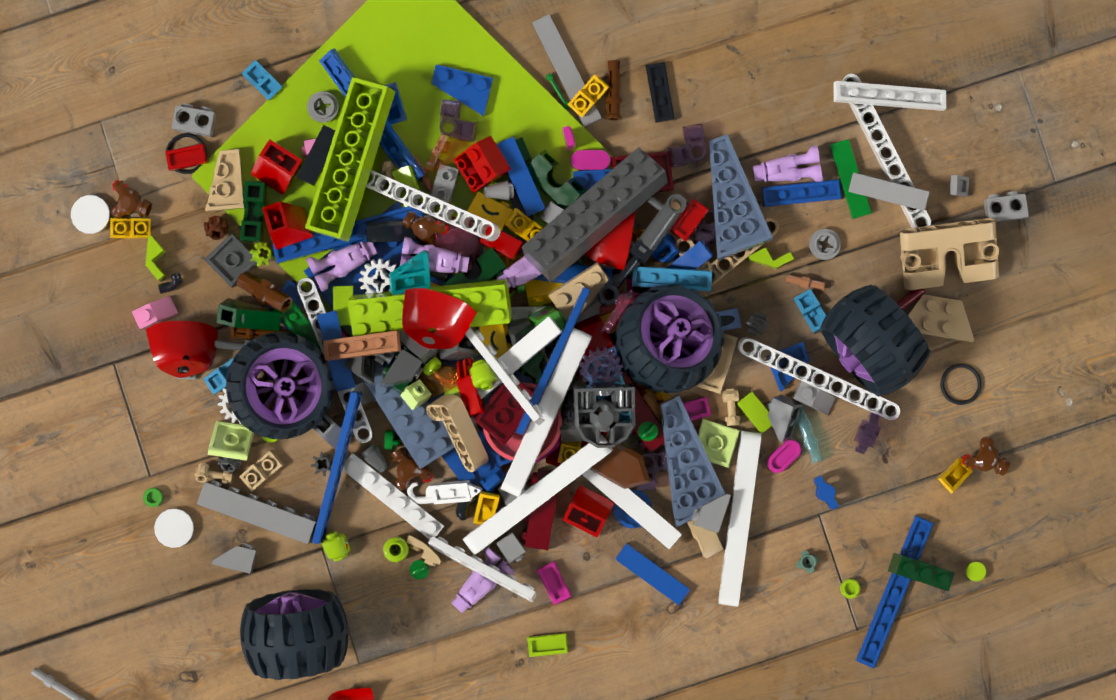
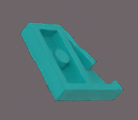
M426 250L421 251L389 273L390 292L392 295L405 293L406 289L431 288L429 259Z

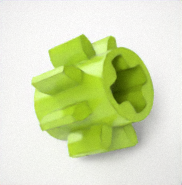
M266 242L262 244V247L258 243L255 244L256 250L249 251L253 257L250 261L257 262V267L261 266L262 263L267 266L269 265L268 259H274V256L271 255L273 248L269 249L266 247ZM261 252H264L265 255L260 258L259 254Z

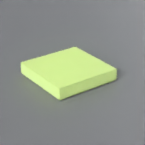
M702 419L698 437L710 462L729 468L740 430Z
M216 421L208 448V455L247 461L254 433L241 424Z

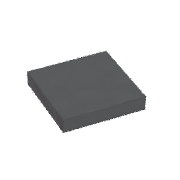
M233 233L204 259L231 288L237 284V278L241 273L249 272L257 264L255 261H250L253 258L252 254L249 253L250 250Z

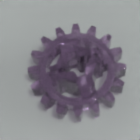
M596 347V352L593 353L592 350H589V356L583 355L585 362H580V367L584 369L579 371L581 375H584L582 377L583 381H588V385H613V381H620L618 375H623V372L619 368H622L623 364L619 362V355L614 356V350L608 353L607 347H604L603 351ZM593 362L592 367L588 371L590 363ZM602 366L604 370L601 371L600 369H598V367Z
M870 412L867 420L862 419L854 441H857L856 452L865 454L868 447H873L881 429V426L878 425L880 415Z

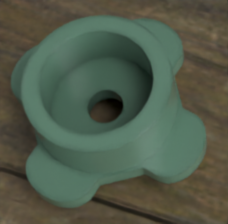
M802 551L801 558L796 562V566L799 569H805L807 573L811 574L814 572L816 563L819 562V557L810 555L808 551Z

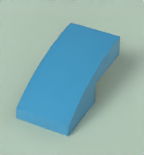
M256 60L241 73L267 100H270L282 88Z
M809 289L793 299L815 335L822 331L820 327L826 315L812 290Z
M233 358L203 378L213 395L226 388V377Z

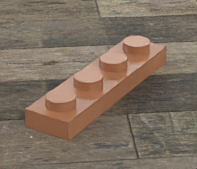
M399 331L323 341L325 361L401 351Z

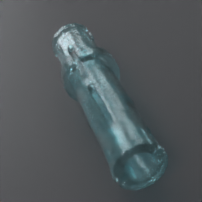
M803 404L800 408L797 424L805 443L803 446L804 448L806 447L811 464L822 461L823 458L817 445L819 443L818 439H815Z

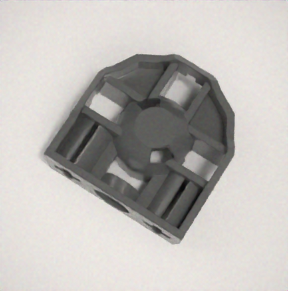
M633 385L574 386V425L584 441L597 448H613L628 438L635 426V387ZM596 395H611V401L603 398L596 400ZM600 407L602 411L598 415L595 414V410ZM631 411L632 418L619 420V412ZM589 412V421H579V413ZM599 431H609V443H599Z

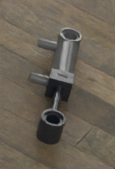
M679 194L671 195L665 204L653 196L647 200L659 212L635 243L631 240L628 255L632 258L613 284H607L601 288L598 294V300L601 305L611 307L617 302L619 298L618 289L638 262L644 266L685 210L686 200L683 196ZM671 202L679 203L680 209L674 210L671 207ZM610 291L614 298L612 300L605 299L604 292Z

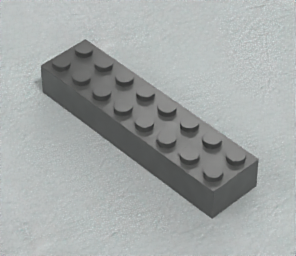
M638 147L522 246L525 258L552 282L667 184L666 171Z

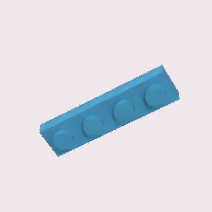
M635 266L633 269L632 286L654 288L661 285L668 287L675 284L682 285L686 289L711 291L712 271L647 266Z

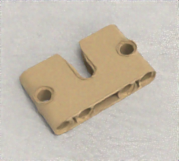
M995 219L969 220L908 228L900 231V258L903 267L904 288L907 290L943 286L946 270L945 255L948 251H954L955 264L963 283L992 280L999 277V248L997 246ZM987 246H993L990 252H984ZM915 256L914 261L906 262L908 257Z

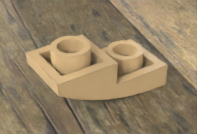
M270 450L239 477L253 491L280 469L284 463L273 450Z
M694 520L687 522L693 538L699 544L703 557L707 559L723 550L715 532L693 525Z
M409 535L406 543L410 544L409 548L418 552L421 549L424 550L422 558L425 559L424 563L434 567L436 564H441L442 560L430 546L420 539Z

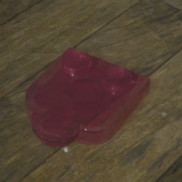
M470 220L469 228L474 226L473 220ZM454 225L449 226V232L445 235L435 233L439 248L461 253V256L469 257L467 270L469 272L473 266V261L480 254L477 235Z
M631 289L619 295L615 301L617 306L607 319L601 330L602 333L610 334L619 322L626 307L635 299L638 293Z

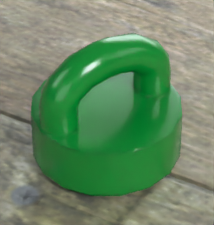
M643 422L638 428V434L644 441H651L657 436V426L652 422Z
M393 430L385 431V449L392 450V445L402 443L398 435H393Z
M416 560L411 564L409 571L413 578L421 580L428 575L429 566L423 560Z

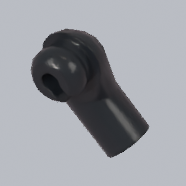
M179 272L171 275L172 281L158 285L160 294L174 291L183 283V278H181Z
M476 495L471 501L458 502L455 512L460 520L468 518L469 506L478 501Z

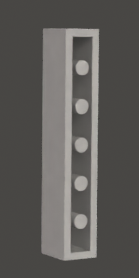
M212 479L210 482H204L197 501L198 505L310 544L317 525V521L313 520L314 516L303 513L302 516L295 513V509L287 506L284 509L276 507V502L267 499L266 502L258 500L259 496L248 493L247 496L240 494V489L229 486V489L221 487L222 483Z

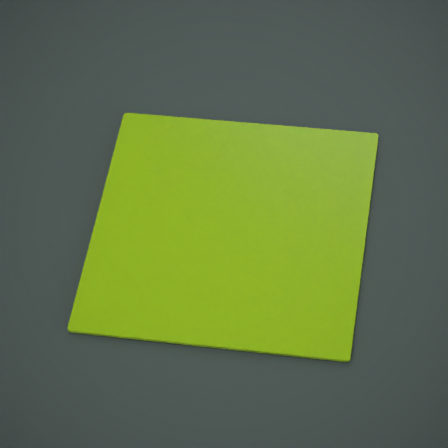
M367 0L282 85V88L270 100H267L207 159L208 164L201 165L193 173L192 178L209 194L219 151L239 149L244 194L245 181L262 182L252 176L251 171L269 139L305 161L306 158L303 157L302 147L305 146L304 141L316 139L323 125L336 130L346 98L319 62L321 58L334 48L356 78L384 86L394 82L397 83L407 121L391 126L411 154H416L422 167L426 168L427 176L432 185H434L440 164L458 169L453 159L475 142L492 136L496 144L511 137H514L515 140L522 137L532 160L540 152L546 150L559 163L553 170V178L560 184H564L571 179L573 171H587L577 170L572 166L571 157L576 151L603 150L607 152L610 156V164L606 169H612L611 157L613 156L456 0ZM436 64L493 78L484 117L431 84ZM317 92H329L338 101L339 111L335 118L329 122H317L308 113V101ZM320 100V107H318V109L315 110H322V112L326 115V108L330 105H325L322 102V100ZM571 126L575 140V148L570 151L566 148L562 133L563 127ZM379 144L371 170L385 176V173L380 171L381 163L391 161V159ZM461 172L459 173L450 204L467 211L477 192L473 193ZM321 175L315 187L296 176L284 196L267 185L265 206L280 201L304 208L308 218ZM372 175L369 176L367 183L372 181ZM509 175L500 177L499 179L495 180L487 186L500 183L503 181L509 182ZM421 179L417 181L420 191L431 195L432 190L427 192ZM533 181L544 207L546 208L549 202L554 203L555 200L550 195H546L541 190V186L536 181ZM366 187L355 221L379 215L397 201L390 198L386 199L383 194ZM484 187L478 191L483 193ZM493 198V200H495V201H497V202H500L501 200H503V199ZM509 198V200H503L506 203L510 204V209L513 210L511 198ZM435 206L434 212L437 213L440 207ZM244 208L225 210L241 226ZM544 210L533 214L534 221L542 228L548 225L539 218ZM457 211L452 214L453 217L457 218ZM264 217L262 243L258 244L262 247V244L266 242V247L270 249L273 248V241ZM474 219L470 220L468 224L469 228H472L474 226ZM505 225L502 232L516 238V233ZM463 229L459 236L455 235L452 242L455 243L453 252L461 253V256H464L463 232H467ZM483 245V252L485 253L489 248ZM333 249L280 263L279 265L299 283L300 280L308 278L304 272L309 267L306 258L314 257L319 260ZM272 250L271 255L274 256V260L276 261L274 250ZM306 281L301 284V287L307 293L312 290L310 282ZM319 293L325 311H333ZM341 326L351 336L345 326Z

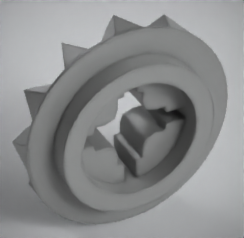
M325 91L313 94L307 104V110L311 118L320 123L329 122L334 119L339 111L338 101L335 96ZM320 100H322V102L325 105H330L326 108V115L322 112V110H315L318 109V107H320Z
M830 229L816 231L811 236L809 242L812 254L821 260H829L835 257L841 246L838 235ZM826 237H828L827 244H829L833 248L826 247L825 250L821 252L822 245L817 243V241L823 242L826 239Z

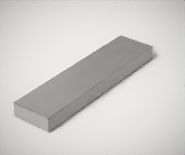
M853 173L848 191L923 211L926 210L930 191L858 173Z

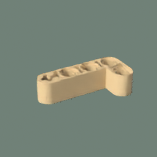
M441 396L427 406L426 410L431 419L443 421L464 467L469 472L476 471L488 462L485 448L463 401L458 396Z

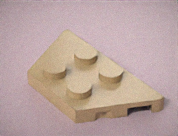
M923 294L908 314L923 335L974 342L964 305L960 300Z

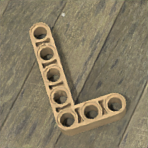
M767 218L765 220L766 223H771L774 226V232L771 233L773 237L779 229V224L775 219ZM679 239V240L676 242V246L678 247V249H679V244H680L681 242H685L684 240ZM688 239L686 243L690 249L694 246V243ZM763 244L745 250L744 256L741 258L732 255L721 259L728 261L729 268L727 270H722L719 267L717 259L711 264L707 260L696 270L712 271L714 275L712 285H714ZM680 251L678 256H682L685 252Z

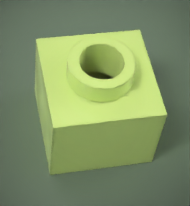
M419 379L407 386L400 396L414 410L426 403L432 394Z

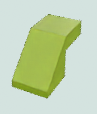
M149 236L145 266L161 282L167 276L157 266L155 261L166 251L153 236Z
M766 247L747 257L749 262L772 269H777L794 259L791 252L773 261Z

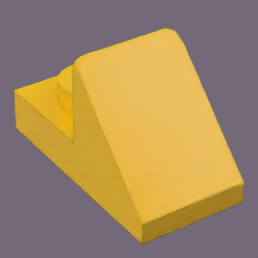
M961 457L957 458L944 472L937 476L938 480L951 494L973 472L970 467L966 468L962 464L963 459Z
M483 491L479 493L473 523L481 525L496 514L500 495Z

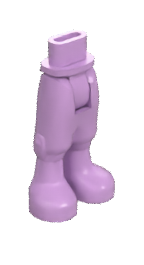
M811 146L808 152L802 155L789 154L769 160L765 164L761 162V165L753 166L755 181L795 182L801 178H812L815 182H822L820 164L801 169L797 168L798 165L820 162L818 146Z
M404 237L400 266L413 258V256L408 254H419L421 251L426 250L429 259V272H467L469 257L461 256V253L435 247L433 244L423 246L415 243L412 238Z
M361 241L360 245L354 244L338 251H332L326 258L317 260L314 257H308L306 261L313 275L329 266L335 265L332 270L314 276L323 292L328 289L329 283L332 280L346 277L349 272L355 270L366 261H370V257L378 253L372 242L362 243Z
M524 256L504 270V274L498 277L497 280L507 279L508 288H515V285H523L542 273Z
M490 547L485 550L486 558L483 564L487 566L490 564L495 565L501 560V556ZM502 560L497 566L500 569L499 572L505 576L507 573L510 575L515 573V570L505 560ZM472 570V574L463 584L459 593L456 594L457 597L453 600L452 604L461 613H464L468 608L471 609L472 605L481 600L489 591L494 590L497 583Z

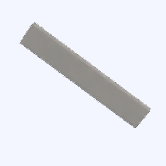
M550 14L532 22V25L570 100H572L585 84ZM595 104L583 117L578 115L584 127L602 119Z

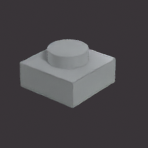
M951 175L950 195L968 197L969 177Z

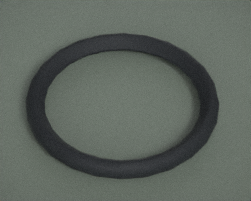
M180 134L168 143L166 151L170 150L174 142L180 138L189 137L195 139L199 144H202L203 141L193 134ZM198 165L197 167L191 170L179 169L174 171L180 174H192L201 165Z
M966 364L952 365L943 373L940 381V388L944 397L957 405L973 402L980 394L982 381L978 372ZM956 368L970 370L977 379L978 387L975 394L965 401L952 399L944 387L947 374Z

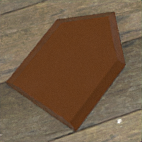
M622 443L613 447L614 450L590 469L623 489L651 482L644 464L643 455Z

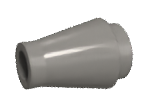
M503 181L490 186H484L485 198L503 200L513 198V183Z

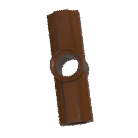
M247 271L241 273L237 278V286L250 293L262 304H269L282 313L290 308L292 298L278 290L269 281L261 280Z

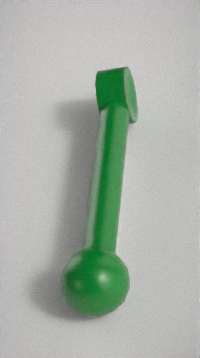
M548 73L546 79L551 82L563 103V107L566 110L569 109L570 106L567 105L569 102H566L553 80L554 76Z

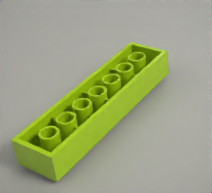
M352 77L308 216L306 229L349 242L395 95V91L388 86Z
M507 279L427 288L450 295L470 305L476 312L470 327L511 322L512 311ZM390 291L352 295L348 300L353 337L390 331H404L402 313L405 293L392 295Z

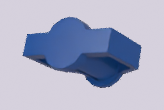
M669 233L666 234L651 255L654 259L669 263L680 252L673 236ZM670 248L671 250L662 258L661 255Z
M496 465V469L479 482L489 493H493L494 488L505 479L507 474Z
M821 475L815 477L813 481L817 487L816 497L821 501H825L830 510L837 508L839 505L834 498V487L826 484Z

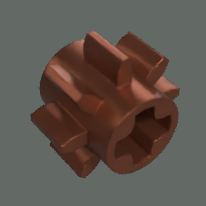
M220 216L209 217L208 222H204L206 236L214 240L224 238V233H228L227 220H223Z

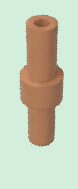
M415 154L413 157L426 173L421 178V181L427 192L432 190L433 185L427 176L426 168L422 167Z
M786 275L785 282L798 284L800 287L807 289L812 287L824 290L825 282L812 280L807 276Z

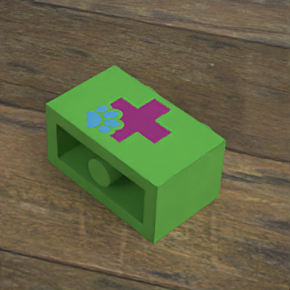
M550 306L528 315L534 328L548 316L553 319L560 330H563L564 322H566L562 312H558L557 309Z

